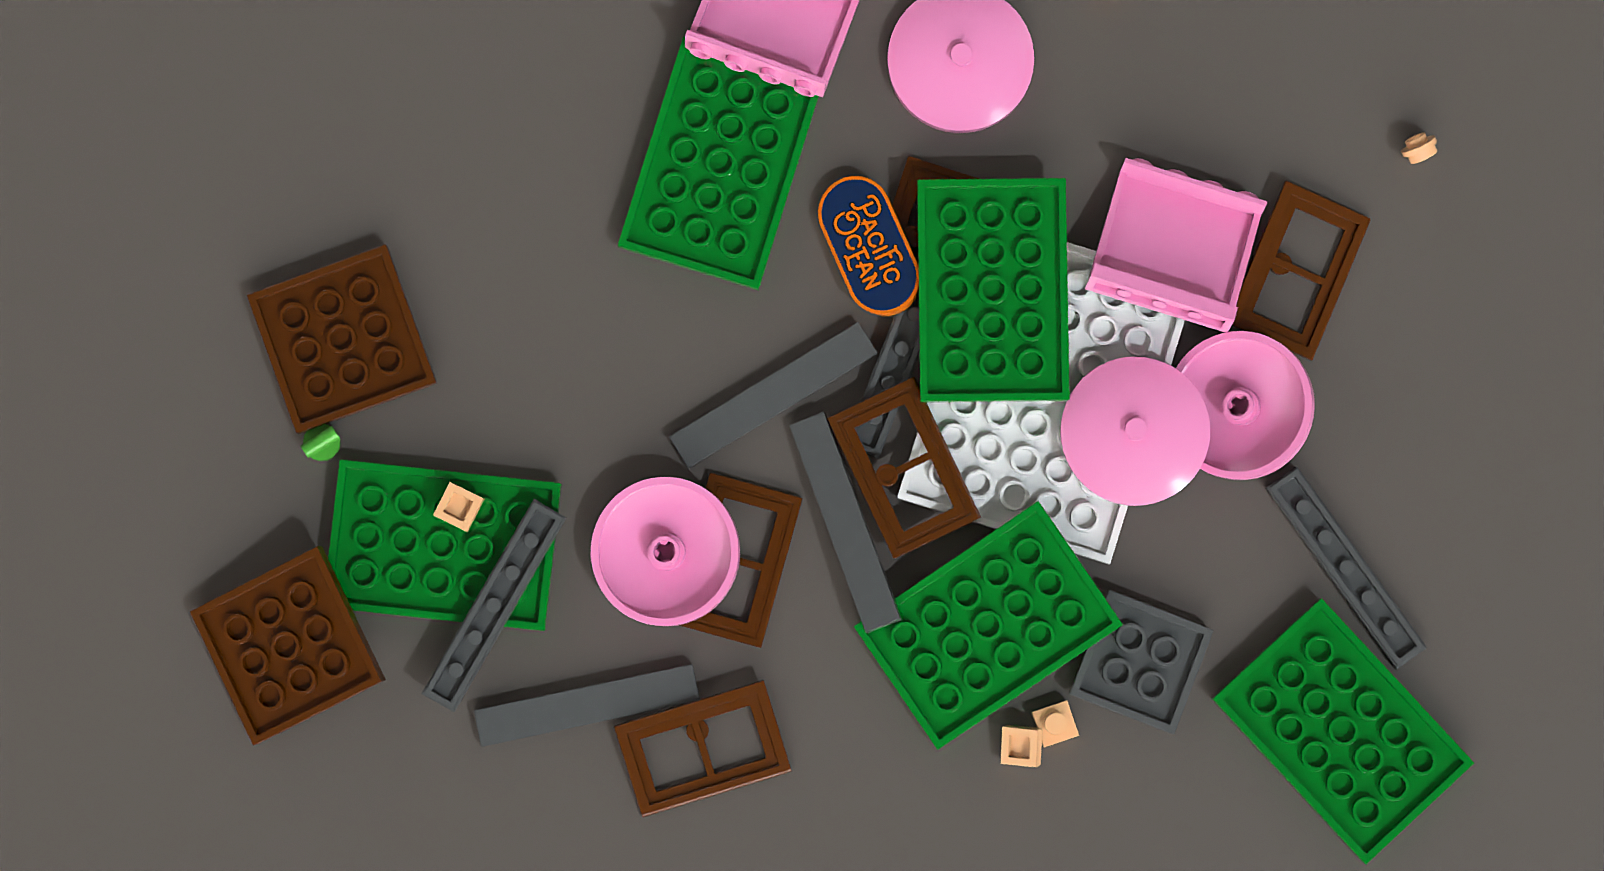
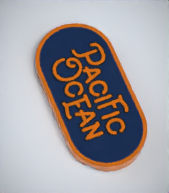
M849 176L834 182L824 192L820 200L818 219L850 295L861 308L872 314L892 316L903 312L912 305L919 291L918 261L888 195L875 181L862 176Z

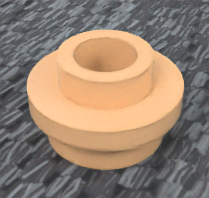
M1425 132L1408 138L1405 141L1406 147L1401 150L1403 157H1408L1410 163L1415 164L1437 153L1435 146L1437 143L1436 137L1434 135L1426 136Z

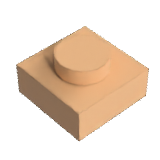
M449 482L433 515L468 532L484 499Z
M1067 700L1031 712L1036 728H1042L1043 747L1079 736Z
M1014 725L1003 726L1001 764L1028 767L1040 766L1042 728Z

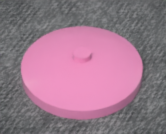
M916 0L902 14L892 32L887 54L888 74L899 101L911 115L922 123L945 132H976L1002 121L1023 99L1033 74V43L1023 19L1005 0Z
M1248 331L1221 333L1196 345L1177 365L1176 369L1183 373L1197 388L1208 411L1210 441L1206 457L1200 468L1203 471L1231 480L1255 479L1266 476L1283 467L1303 446L1309 435L1314 418L1315 399L1313 387L1308 373L1300 360L1278 341L1268 336Z
M1124 357L1096 367L1075 386L1062 414L1061 444L1071 471L1089 491L1116 504L1128 506L1149 505L1175 495L1195 477L1208 451L1210 421L1207 408L1199 391L1179 370L1152 358Z
M655 477L642 480L618 493L601 513L595 525L591 541L592 568L596 581L605 597L614 607L628 617L656 626L686 624L712 611L724 599L732 587L740 562L738 531L733 518L724 504L702 486L675 477Z

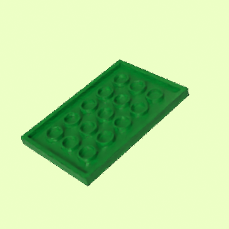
M683 36L617 245L618 248L759 291L819 96L808 97L801 95L792 86L781 82L779 84L768 83L762 80L759 74L748 70L744 72L732 70L723 61L711 57L710 59L698 58L691 54L689 49L685 48V37Z
M1066 178L917 180L920 403L1070 400Z
M340 460L328 560L353 611L463 622L533 499L559 513L562 484ZM449 482L484 499L468 532L433 515ZM556 538L504 627L538 631L546 630Z
M1037 501L896 597L895 601L902 620L869 633L865 632L862 621L856 624L854 628L938 750L1121 627L1123 623L1041 503Z
M1319 598L1212 698L1215 704L1363 864H1367L1474 764L1471 758L1322 598Z

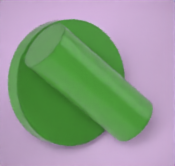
M324 424L305 433L301 448L308 458L311 457L317 461H327L338 453L341 445L340 436L333 426Z

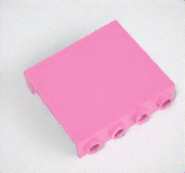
M702 0L691 29L687 30L685 34V48L689 49L690 53L698 58L710 59L711 57L723 61L732 70L738 72L748 70L759 74V77L768 83L779 84L781 82L792 86L801 95L823 97L860 0Z
M1125 158L1119 172L1085 289L1227 333L1235 320L1238 309L1236 307L1260 217L1267 201L1258 199V196L1251 192H1235L1223 188L1220 183L1215 181H1200L1190 178L1180 170H1164L1154 167L1149 161L1144 159Z

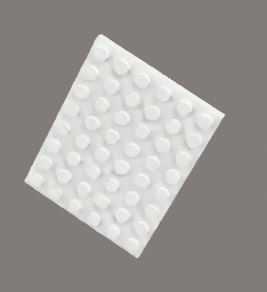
M1067 242L1070 394L1080 380L1090 371L1115 359L1146 357L1171 365L1185 320L1086 290L1096 251ZM1067 401L927 403L981 515L980 519L973 521L974 523L998 529L1039 501L1076 555L1108 565L1111 563L1128 505L1116 504L1095 495L1071 471L1063 453L1060 435L1062 414ZM918 432L909 461L927 453ZM931 459L905 471L897 499L942 513L954 508Z

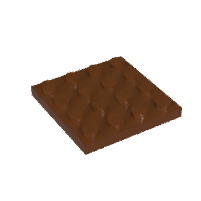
M386 244L247 295L297 434L437 384Z
M317 546L190 611L253 746L386 680L322 546Z

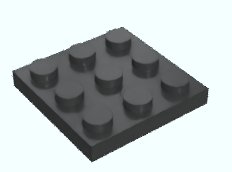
M1108 590L1105 598L1123 625L1085 650L1069 694L1174 735L1214 630Z

